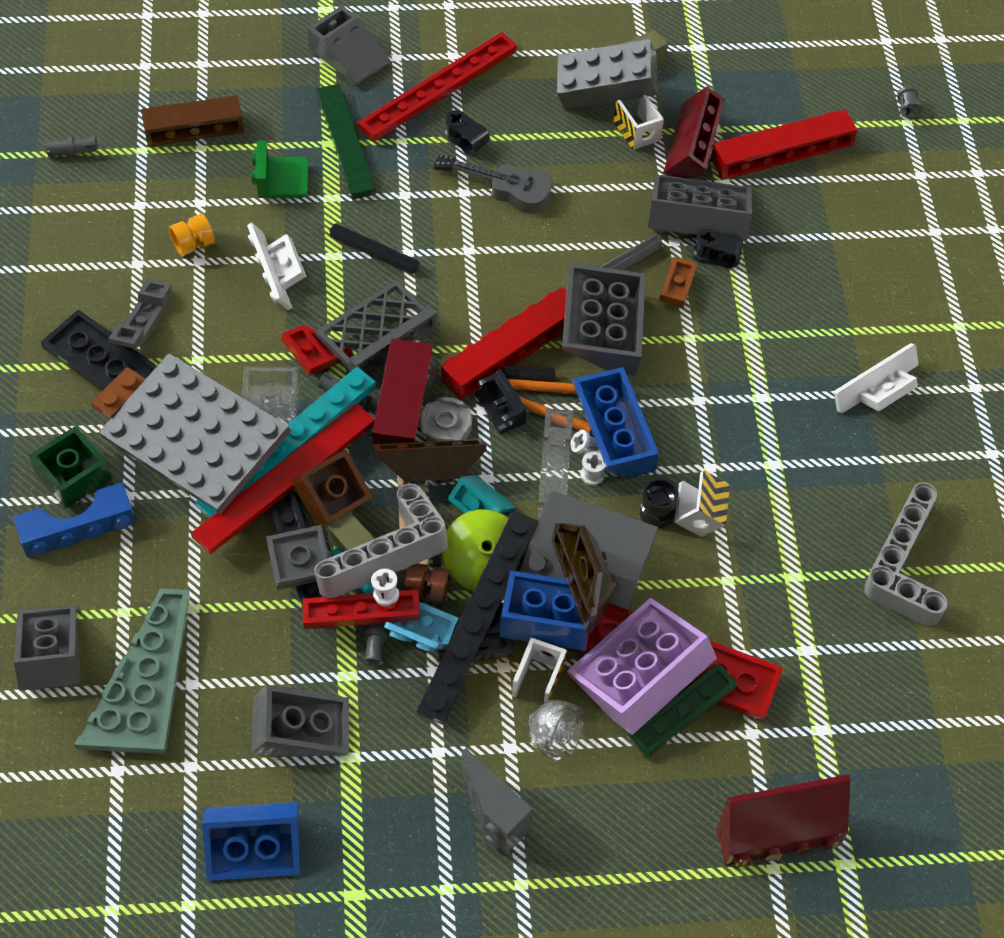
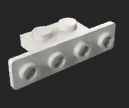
M251 222L247 225L250 231L248 238L257 250L255 254L257 261L264 268L265 272L262 274L267 284L271 287L270 296L276 305H281L288 311L292 308L285 289L307 277L292 238L286 234L268 245L264 233Z
M910 343L836 389L834 395L837 411L844 413L860 402L880 411L918 387L917 378L907 373L918 366L916 345Z

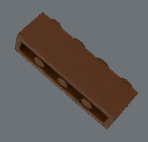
M238 95L141 109L148 147L244 133Z

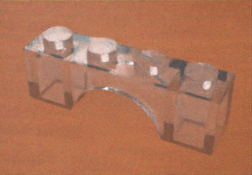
M546 408L537 518L541 517L552 490L567 495L573 421L572 410Z

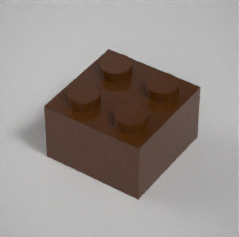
M346 449L291 480L316 526H324L374 498Z

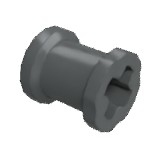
M913 86L903 87L897 92V99L901 102L900 113L904 118L916 117L922 110L921 104L917 101L918 90Z

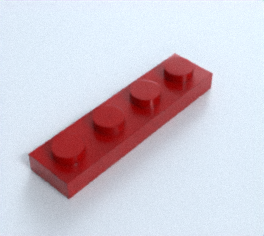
M418 590L399 591V599L390 606L378 605L373 597V593L344 595L335 598L318 597L303 599L304 629L420 620Z

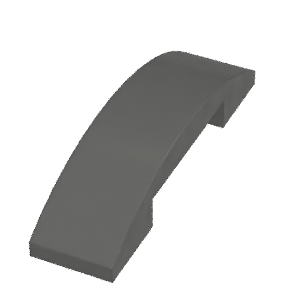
M147 279L138 292V303L125 323L117 324L108 338L109 343L130 348L141 346L151 335L160 320L167 304L172 284Z

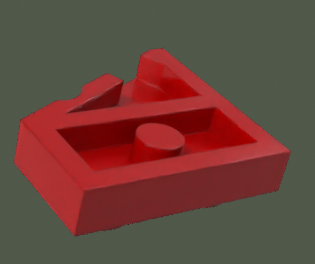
M301 325L282 333L281 341L309 376L341 362L316 337V331L306 325ZM345 347L343 352L351 358L353 351L351 348Z

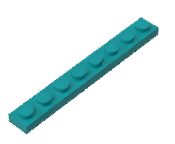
M356 367L287 424L291 432L237 496L356 403L358 404L376 388V382L360 368ZM198 499L195 501L196 507L208 518L216 513L215 510Z

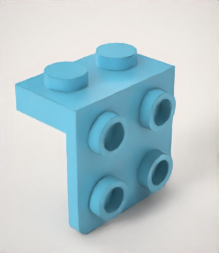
M419 602L420 620L396 623L386 622L384 626L391 630L390 636L404 642L416 640L418 641L416 647L431 653H438L439 650H446L461 618Z

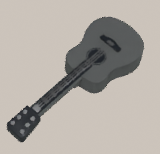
M439 155L434 163L435 170L452 171L454 169L488 179L490 185H492V196L495 199L509 202L518 210L526 213L541 211L550 199L552 180L548 173L540 169H520L505 164L500 166L495 172L458 161L455 157Z

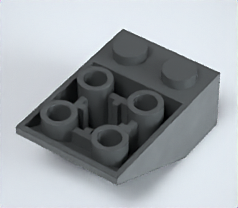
M343 5L307 28L309 49L355 86L391 63L390 58L361 20Z

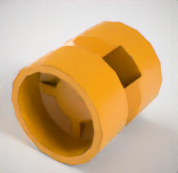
M203 213L189 218L188 223L181 221L169 226L171 239L181 257L195 252L197 246L202 249L215 243L212 228Z

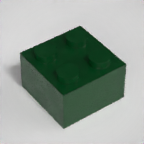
M77 426L72 427L29 455L35 473L65 509L112 479L107 461Z

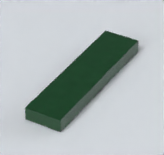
M717 663L669 701L633 735L628 733V737L647 759L736 689L738 684L724 667Z

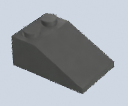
M76 605L17 611L14 666L19 691H34L42 688L68 687L79 684L80 663Z
M266 685L253 697L252 753L275 757L348 755L349 698Z
M465 748L461 753V777L484 836V841L490 849L495 852L499 850L506 856L530 832L533 808Z

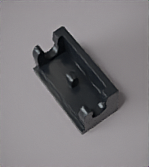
M502 370L496 371L495 374L478 382L480 389L475 391V397L500 435L526 424L527 408Z

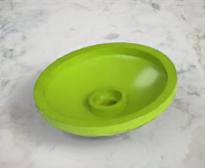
M492 510L470 511L458 517L447 529L448 548L441 553L445 569L451 570V578L461 587L474 592L509 519L503 514ZM482 543L490 544L491 550L484 551L481 546ZM525 554L516 572H520L525 558Z

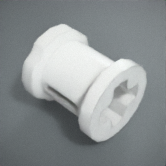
M585 430L578 431L572 437L571 450L574 453L587 454L595 451L594 447L598 449L595 438L591 437Z
M591 451L585 454L582 459L581 480L588 486H597L605 478L604 470L606 466L599 452Z
M390 569L377 570L371 577V584L374 588L373 597L378 605L390 606L399 599V590L396 588L397 576Z

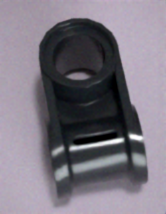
M453 110L447 113L445 120L447 127L445 128L444 136L448 141L462 149L464 153L473 155L489 142V132L483 125L478 124L462 111Z
M709 229L698 232L696 236L697 245L694 246L692 252L693 257L697 261L720 265L726 268H735L739 265L743 247V240L739 236L715 232ZM704 249H707L705 256H703Z

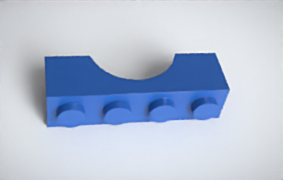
M123 482L96 490L91 506L85 512L73 518H55L44 512L42 508L13 516L26 557L40 556L49 550L68 547L75 542L87 538H97L103 533L122 530L136 523Z

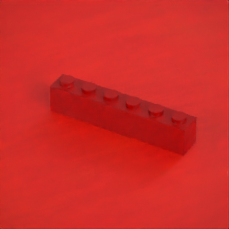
M846 109L833 111L828 114L809 117L805 120L716 142L713 144L711 161L721 180H726L851 147L854 144L858 129Z
M561 287L555 292H549L535 305H529L524 312L515 318H509L504 325L495 331H489L475 344H469L458 355L446 359L441 365V381L461 401L480 388L478 385L480 380L495 374L499 370H502L504 373L506 365H516L563 334L567 291Z

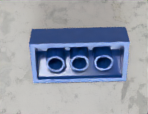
M624 367L573 379V385L606 469L628 477L656 471L659 452Z

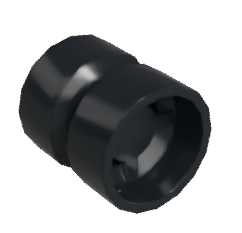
M654 478L645 484L639 510L640 518L643 522L658 528L665 527L672 522L679 495L678 489L672 481L665 478Z

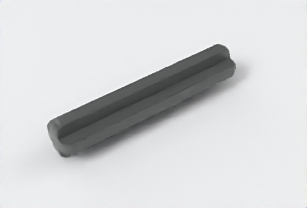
M653 235L600 267L625 270L662 247V240L657 235Z

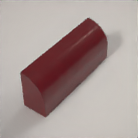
M708 86L682 103L663 171L667 176L690 179L707 170L725 101L724 98Z
M391 338L372 431L373 444L412 443L415 441L433 344Z

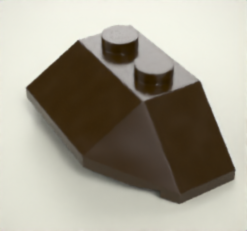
M482 438L374 444V452L384 464L405 482L416 485L424 484L426 480L450 483L453 479H460L487 451V445Z
M556 523L551 542L585 632L592 633L611 603L613 592L617 589L616 579L613 574L610 575L605 552H601L597 540L586 526Z

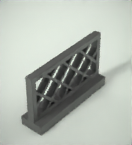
M395 280L318 329L316 337L349 369V373L358 367L367 374L387 361L391 338L416 342L436 328L437 312L431 306L425 308L403 285ZM396 290L402 296V301L388 300L387 295ZM372 305L383 306L382 314L369 313L367 308ZM386 306L400 307V315L385 314ZM404 308L416 309L419 314L403 316ZM351 318L363 319L362 327L349 326L347 321ZM366 319L381 320L380 328L365 327ZM384 321L399 322V327L396 329H383ZM331 331L342 332V339H330L327 334ZM346 332L360 333V341L345 340ZM364 334L379 335V340L374 343L363 342ZM344 347L359 348V353L349 358L343 350Z

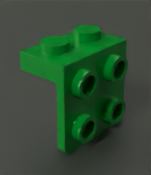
M257 141V150L252 151V165L256 166V170H251L252 185H257L258 198L306 197L308 195V159L306 157H269L267 141Z

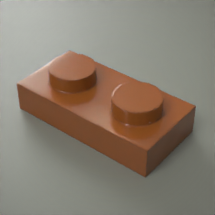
M673 257L659 301L684 308L698 263Z
M127 367L91 402L92 408L110 420L145 381V378Z

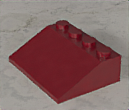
M849 774L728 797L716 830L725 865L735 864L736 867H743L757 859L765 858V861H773L781 858L783 854L794 852L795 855H803L812 851L813 848L833 849L840 846L848 833L851 781Z

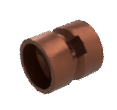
M422 563L409 566L404 591L418 590L419 600L424 597L427 603L443 606L449 589L451 570L434 567L432 570H429L428 565Z

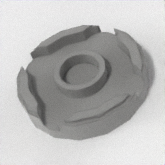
M441 397L437 398L435 402L431 404L429 402L424 406L420 413L419 427L422 435L429 442L465 440L472 431L473 416L462 401L455 398Z

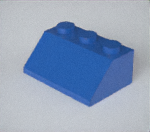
M510 571L499 637L527 642L534 638L554 646L586 651L588 633L585 632L566 579Z
M298 802L205 808L202 829L207 881L300 875Z

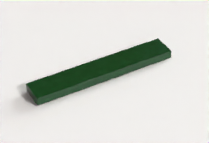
M335 84L316 88V94L351 199L376 195V189L340 85Z

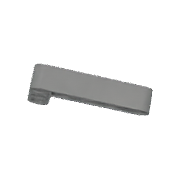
M922 482L913 487L869 573L864 586V592L868 598L923 625L934 626L939 623L947 608L946 597L942 593L900 573L937 498V491L934 486ZM875 581L880 582L883 585H878L877 583H875ZM901 594H905V595L909 596V598H906V597L902 596ZM927 606L934 608L936 611L930 610Z
M406 484L397 490L400 514L407 526L325 559L315 566L314 572L319 592L323 597H338L371 583V577L377 570L390 569L395 573L436 556L448 548L445 522L418 485Z

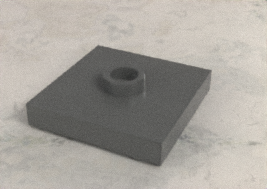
M322 525L266 536L277 590L317 582L314 572L315 566L329 558Z

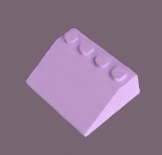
M650 597L574 664L567 673L613 721L633 735L714 662L717 657L707 635Z

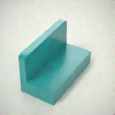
M477 475L461 477L448 497V500L464 513L474 510H492L504 514L515 509L511 502Z

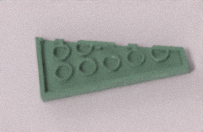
M160 588L145 615L142 627L138 634L135 633L131 641V647L126 656L122 657L104 689L100 703L95 712H92L88 718V724L81 736H78L74 744L76 749L166 754L190 600L189 590Z

